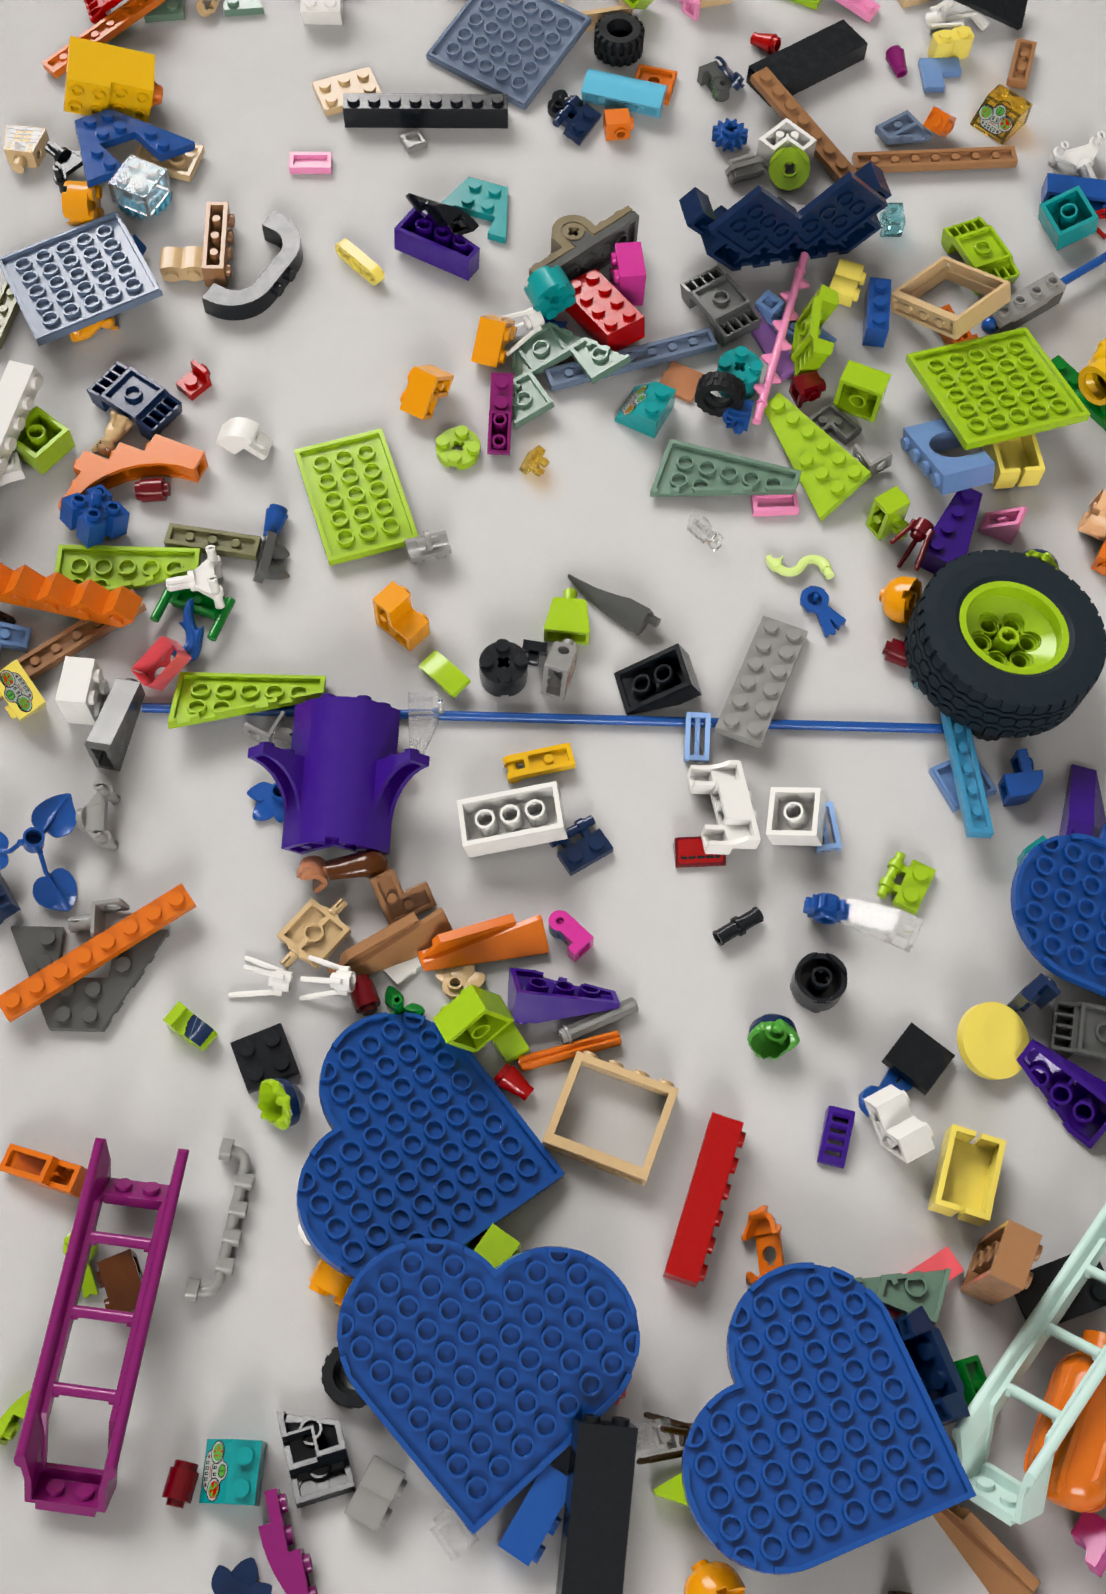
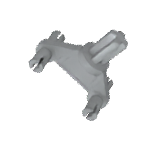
M97 780L93 784V788L97 790L96 794L84 808H79L76 811L75 828L86 831L100 846L108 847L109 850L115 851L119 847L117 845L119 843L107 831L108 801L116 805L120 802L121 799L119 798L121 797L116 794L113 786Z

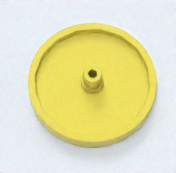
M985 1002L971 1007L962 1016L957 1029V1044L963 1061L971 1071L988 1080H1001L1016 1075L1022 1069L1016 1059L1029 1044V1036L1025 1024L1013 1009L999 1002Z

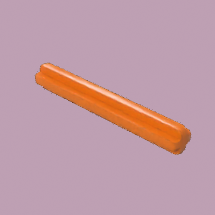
M615 1030L574 1041L573 1043L519 1056L518 1064L521 1071L524 1072L575 1058L577 1051L582 1053L590 1051L594 1053L620 1046L621 1037L619 1032Z

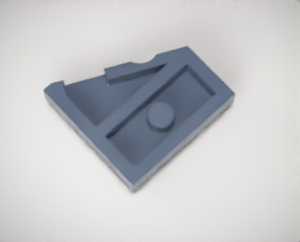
M908 110L877 125L874 131L886 145L928 142L932 136Z

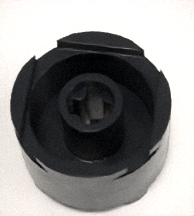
M499 639L483 650L479 658V674L483 688L491 695L501 697V695L514 696L522 691L527 682L528 657L520 646L506 639Z
M810 953L804 956L798 963L791 978L790 990L795 1000L811 1012L819 1013L829 1010L838 1003L847 988V969L843 962L833 954Z

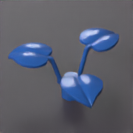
M70 793L50 797L37 805L31 816V823L34 827L26 829L23 833V839H19L11 848L8 849L9 841L6 835L0 832V870L8 865L7 854L13 853L20 846H23L29 853H37L45 876L38 878L34 882L32 891L34 899L44 908L67 912L72 909L76 901L77 886L75 879L69 871L63 868H57L49 873L42 850L47 832L52 837L60 838L70 834L76 826V812Z

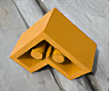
M492 314L480 316L471 361L495 368L500 367L502 363L504 364L507 358L505 346L511 343V340H514L517 327L514 326L515 320H502L501 317Z
M433 365L414 366L407 377L409 381L407 388L400 398V410L422 420L432 419L438 398L448 396L454 375Z
M392 581L372 599L376 624L411 652L430 634L429 619L422 612L418 613L412 608L411 594L408 589Z

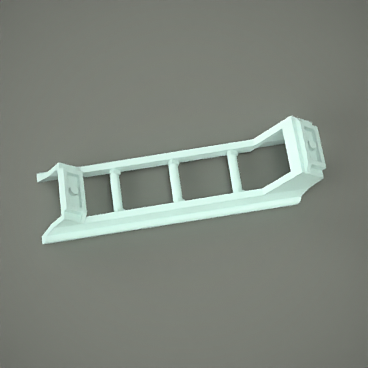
M1106 1203L969 1404L970 1416L959 1420L952 1429V1438L956 1442L957 1456L976 1493V1496L969 1500L1009 1526L1016 1523L1021 1525L1043 1514L1054 1454L1106 1375V1344L1101 1349L1057 1326L1087 1279L1093 1278L1106 1284V1272L1096 1267L1106 1252ZM1049 1337H1054L1091 1356L1094 1361L1062 1411L1017 1386ZM1011 1397L1052 1419L1051 1422L1053 1423L1045 1435L1042 1449L1028 1468L1022 1482L988 1462L996 1417Z

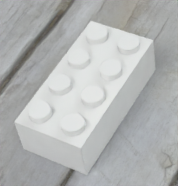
M557 781L457 800L462 845L469 858L568 839L562 798Z

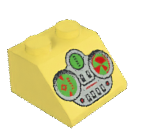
M17 659L0 671V698L3 697L8 704L4 708L12 720L17 717L19 722L46 707V701Z

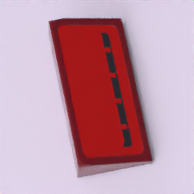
M701 836L677 837L674 839L675 868L726 866V855L705 854Z

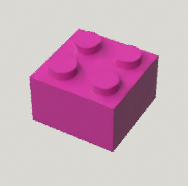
M641 241L615 243L614 253L610 254L611 266H613V268H609L610 281H614L613 286L633 306L643 305L646 270Z

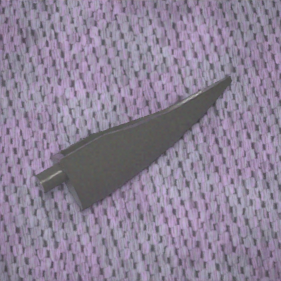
M568 574L569 580L595 607L626 630L639 636L648 623L655 627L659 626L661 619L654 616L650 608L631 598L598 589Z

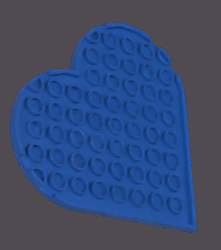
M1105 823L1099 838L1078 833L1057 835L1031 849L1023 857L1015 871L1010 897L1011 911L1016 929L1033 957L1054 975L1103 997H1106Z
M383 1012L365 1017L346 1028L332 1043L324 1059L319 1077V1098L323 1114L332 1130L318 1141L305 1161L298 1181L296 1205L300 1225L311 1247L332 1268L354 1279L370 1259L386 1248L406 1240L435 1237L455 1241L465 1246L485 1233L492 1223L498 1224L562 1179L565 1173L472 1052L447 1044L436 1024L426 1020L423 1015L403 1012V1014Z
M423 1237L392 1245L378 1253L361 1268L349 1285L341 1304L337 1323V1341L342 1366L356 1392L469 1530L475 1534L571 1445L574 1418H583V1414L602 1416L619 1399L632 1378L636 1359L639 1356L640 1331L636 1315L637 1311L625 1285L604 1263L585 1252L561 1246L536 1247L515 1254L494 1268L479 1253L461 1243L442 1238Z
M812 1262L794 1263L778 1267L760 1277L749 1287L736 1305L728 1326L726 1342L727 1362L734 1384L716 1394L698 1413L687 1434L682 1454V1485L688 1508L702 1534L721 1554L744 1568L764 1574L788 1575L799 1573L976 1496L890 1313L870 1288L867 1289L855 1280L853 1275L833 1266L830 1268L814 1265Z

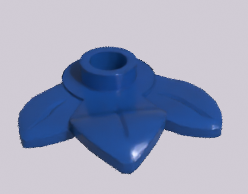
M261 782L247 791V795L257 801L253 810L254 820L266 821L274 816L277 822L282 823L284 821L283 799L278 797L280 790L276 782L274 784Z

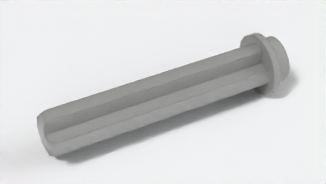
M633 997L621 1001L618 1009L596 1012L567 1026L563 1024L557 1030L559 1038L563 1044L573 1043V1040L637 1012V1002Z

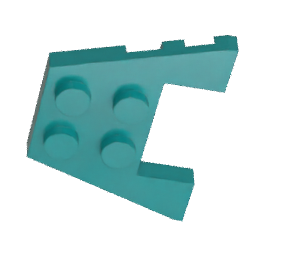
M468 177L441 202L456 207L469 216L492 222L487 233L488 239L506 244L508 187Z

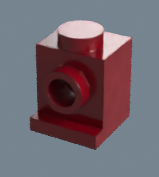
M817 370L792 377L789 393L797 408H801L804 402H812L820 398L821 392L826 390V383L823 378H820Z

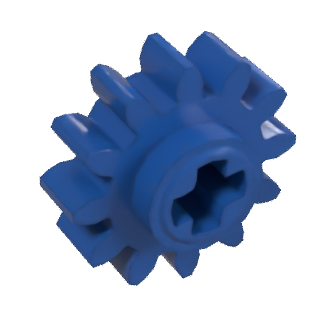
M726 118L724 123L719 120L717 126H713L712 141L716 142L715 147L722 146L723 151L730 149L731 152H734L735 147L741 150L742 144L745 145L747 143L748 129L744 128V123L738 124L737 119L730 121Z
M832 893L813 894L812 897H806L803 913L807 914L808 918L814 917V920L818 923L835 924L836 922L840 923L841 920H847L850 904H847L845 899L839 900L840 898Z

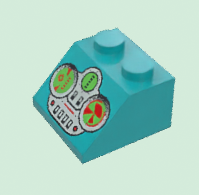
M657 381L634 387L615 417V422L655 439L674 407L676 389Z
M207 1439L199 1503L260 1506L267 1443L261 1440Z

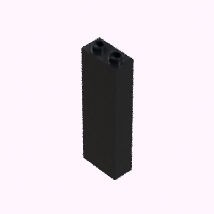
M841 20L749 65L746 83L771 107L749 81L752 74L768 67L793 96L864 60L868 43L845 20Z
M583 1414V1418H574L556 1594H623L638 1428L630 1423L629 1418L613 1416L612 1421L600 1420L601 1416L596 1414Z

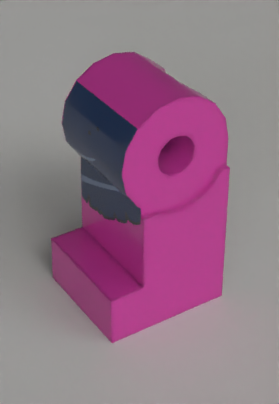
M557 910L549 916V933L554 938L561 939L568 946V956L576 962L593 946L594 937L565 911Z

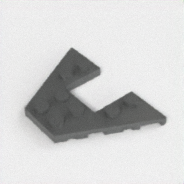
M11 926V931L29 977L62 957L66 933L64 927ZM160 929L111 960L109 978L83 977L41 1003L40 1007L48 1028L51 1031L105 1032L112 1021L113 1015L120 1010L130 990L136 986L145 973L144 969L153 961L155 953L165 938L169 937V931Z

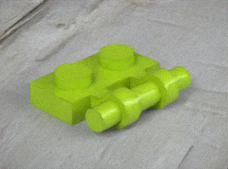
M897 851L894 858H891L888 862V871L885 877L880 879L878 883L879 889L876 894L883 899L887 897L888 893L895 895L892 905L915 915L936 870L914 859L908 867L903 863L906 855ZM897 874L904 877L901 885L894 882Z

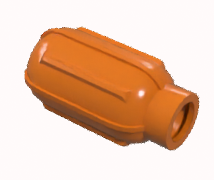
M1084 1330L1082 1339L1101 1349L1106 1344V1333ZM1077 1350L1076 1353L1066 1355L1058 1362L1052 1373L1043 1401L1062 1411L1093 1364L1092 1357ZM1106 1375L1054 1454L1046 1499L1060 1507L1075 1512L1094 1513L1106 1506ZM1040 1412L1025 1455V1473L1042 1449L1045 1435L1053 1425L1052 1419Z

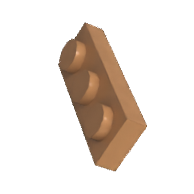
M1017 38L1006 86L1026 89L1037 42Z

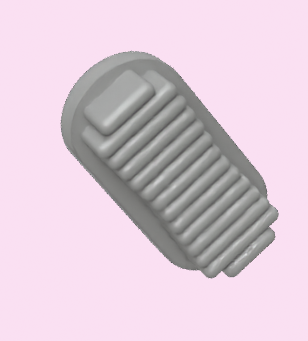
M754 153L730 159L729 167L725 170V174L731 184L760 177L765 172L764 160L762 157L755 158Z

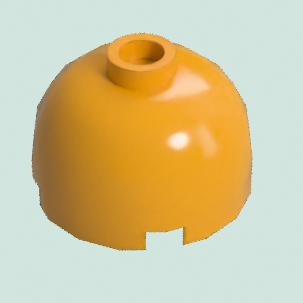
M900 576L890 581L886 588H882L879 601L882 602V609L890 620L902 624L908 623L915 604H917L922 594V583L918 581V578Z
M703 1559L692 1566L691 1570L693 1573L687 1578L684 1585V1594H745L744 1590H746L743 1581L733 1567L720 1561L708 1563L707 1559Z

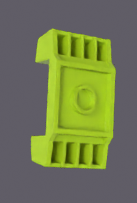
M978 216L951 227L943 228L941 244L947 255L958 251L967 265L1010 281V284L1015 283L1020 272L1013 262L1012 254L992 225H987Z
M824 284L820 286L814 297L812 296L811 301L803 308L801 316L794 325L790 358L794 363V377L818 370L833 351V342L819 338L821 334L819 327H822L837 308L839 298L837 291Z

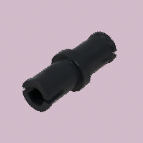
M753 907L739 917L734 916L728 924L713 931V938L718 945L722 946L736 936L745 935L746 930L764 921L762 912L757 907Z

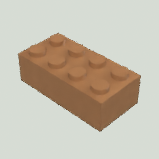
M1007 1220L980 1238L960 1291L993 1306L1009 1297L1011 1298L1017 1293L1019 1294L1024 1289H1028L1033 1279V1273L1030 1272L1033 1261H1038L1043 1250V1246L1040 1245L1042 1235L1016 1222Z

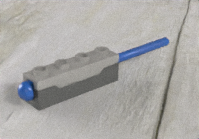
M1106 252L1060 279L1051 272L1011 295L1010 302L982 321V330L988 335L1014 330L1059 304L1067 284L1105 263Z

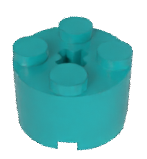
M548 265L542 266L527 279L529 283L527 288L526 286L524 287L525 294L536 312L540 311L542 316L548 320L554 319L558 313L576 302L575 289L559 265H555L552 268H549Z
M738 346L736 349L725 352L719 358L717 371H725L740 378L745 384V399H749L756 393L753 386L760 382L763 364L759 357L749 351L747 347ZM718 391L724 398L731 397L727 393Z

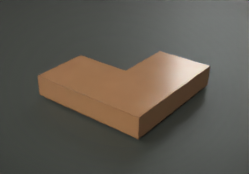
M389 869L369 878L388 925L393 924L412 912L417 915L437 905L426 881L403 891L394 869Z

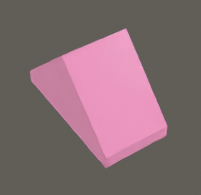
M1026 506L986 512L979 531L982 534L1011 545L1028 509Z

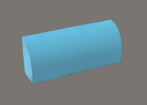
M588 69L581 95L583 102L615 109L628 108L629 112L660 118L668 85Z

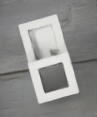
M235 417L222 425L216 443L234 455L245 449L261 460H264L268 457L274 439L258 429L259 423L247 418Z

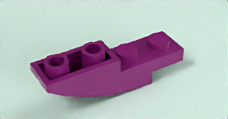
M491 372L487 454L510 455L514 373Z
M278 1488L264 1491L270 1523L258 1526L265 1554L275 1577L286 1594H318L316 1586H311L309 1573L313 1572L310 1554H305L304 1548L291 1550V1545L295 1544V1537L292 1525L287 1526L285 1513L289 1512L286 1493L281 1494Z

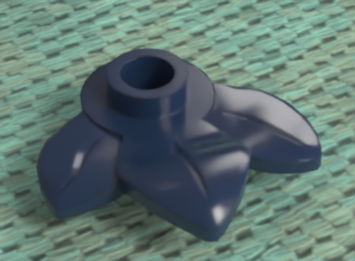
M716 56L715 58L722 63V66L719 65L718 68L728 76L731 86L737 91L745 86L743 84L745 79L737 71L733 73L722 57Z
M252 1557L241 1561L232 1572L225 1566L218 1565L212 1576L211 1586L215 1594H271L272 1585L258 1582V1567L255 1559Z

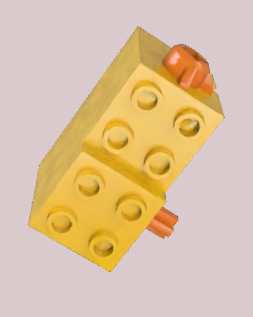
M70 36L63 111L89 116L103 110L113 109L138 120L149 122L151 107L161 104L163 97V87L154 81L155 55Z

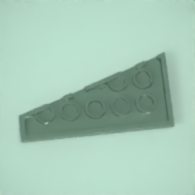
M670 439L650 490V497L795 494L802 471Z

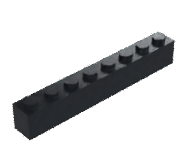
M343 93L345 128L508 129V94Z

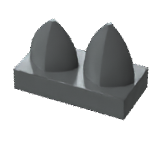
M268 531L262 541L253 578L255 582L262 584L265 578L282 580L290 577L281 565L271 560L284 559L290 556L287 548L276 541L277 533Z

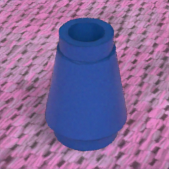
M270 504L269 508L266 509L264 538L268 531L277 533V536L279 535L288 519V510L278 504Z

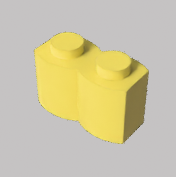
M969 26L936 31L932 35L927 54L929 58L958 57L959 60L965 59L969 56L975 36Z
M840 258L829 287L838 292V304L851 307L853 301H858L861 289L858 287L859 285H864L867 273L864 272L865 265Z

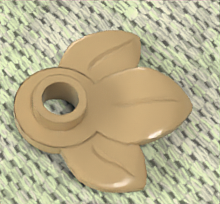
M475 964L435 970V978L442 983L443 993L451 1000H454L462 989L471 984L481 988L485 982L486 975L481 972H474Z

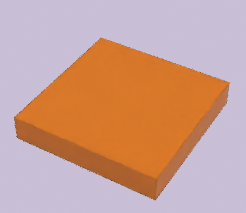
M639 64L635 78L668 85L664 105L669 106L678 72Z

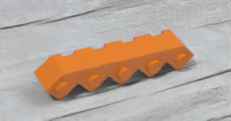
M0 563V602L121 628L133 623L143 599L124 586L109 591L92 579L77 584L59 572L44 577L26 565L12 570Z

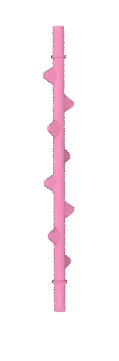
M801 252L797 267L794 270L795 275L790 291L780 292L779 295L786 302L782 320L772 321V325L778 331L773 351L769 354H762L761 357L768 365L763 384H754L753 386L759 394L752 423L755 425L761 424L764 410L768 405L767 400L772 384H780L782 381L776 373L781 351H788L792 348V345L785 340L790 321H797L799 318L798 314L794 311L799 289L809 288L810 285L803 278L806 273L805 268L809 257L807 252Z

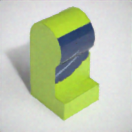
M180 1001L163 1019L169 1029L203 1052L218 1036L213 1028L188 1010Z

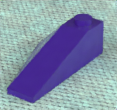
M1072 764L1059 836L1078 833L1099 838V834L1106 823V816L1097 771Z
M509 969L507 1008L514 1021L519 1024L547 1022L618 1009L620 1007L617 994L613 990L586 983L581 984L580 987L568 982L567 978L559 977L558 981L544 978V972L536 970Z
M1032 1039L1016 1059L1035 1087H1039L1047 1098L1048 1105L1057 1112L1066 1130L1091 1149L1106 1131V1082Z

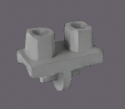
M426 530L423 531V536L405 539L410 562H413L415 565L421 564L425 559L433 557L437 559L446 558L447 554L452 553L446 530L431 534Z

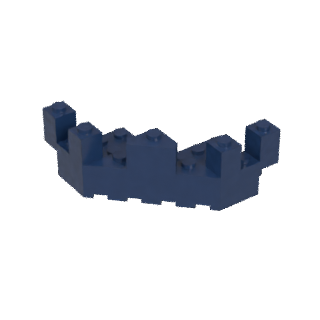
M870 161L854 174L849 171L798 212L792 205L781 197L774 196L761 185L756 186L729 209L720 205L713 211L708 195L696 187L683 196L679 202L687 226L701 235L706 254L731 271H739L742 266L752 265L753 268L770 266V262L781 261L782 264L797 262L801 252H807L810 259L827 257L828 253L838 252L839 255L848 254L882 228L877 214L888 206L886 199L892 196L883 171Z

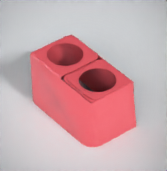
M162 636L132 667V669L137 671H131L144 686L162 691L192 657L178 641ZM177 650L176 657L171 661V654ZM160 667H166L155 679L156 670Z

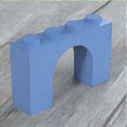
M944 418L903 428V438L900 441L902 450L906 451L911 457L912 462L916 463L921 469L922 474L930 480L932 486L941 495L993 482L995 462L985 451L962 457H946L937 454L938 452L961 446V443Z

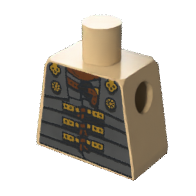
M6 125L4 152L13 171L23 173L25 167L38 168L47 153L44 147L46 142L50 141L46 128Z

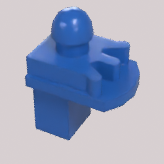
M744 399L741 410L725 409L722 418L726 423V428H733L735 434L747 431L754 401Z

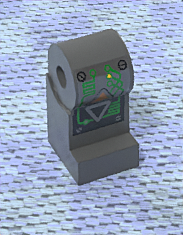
M717 60L700 66L697 82L700 86L706 84L712 92V98L715 101H727L730 94L731 81L718 68L719 63Z

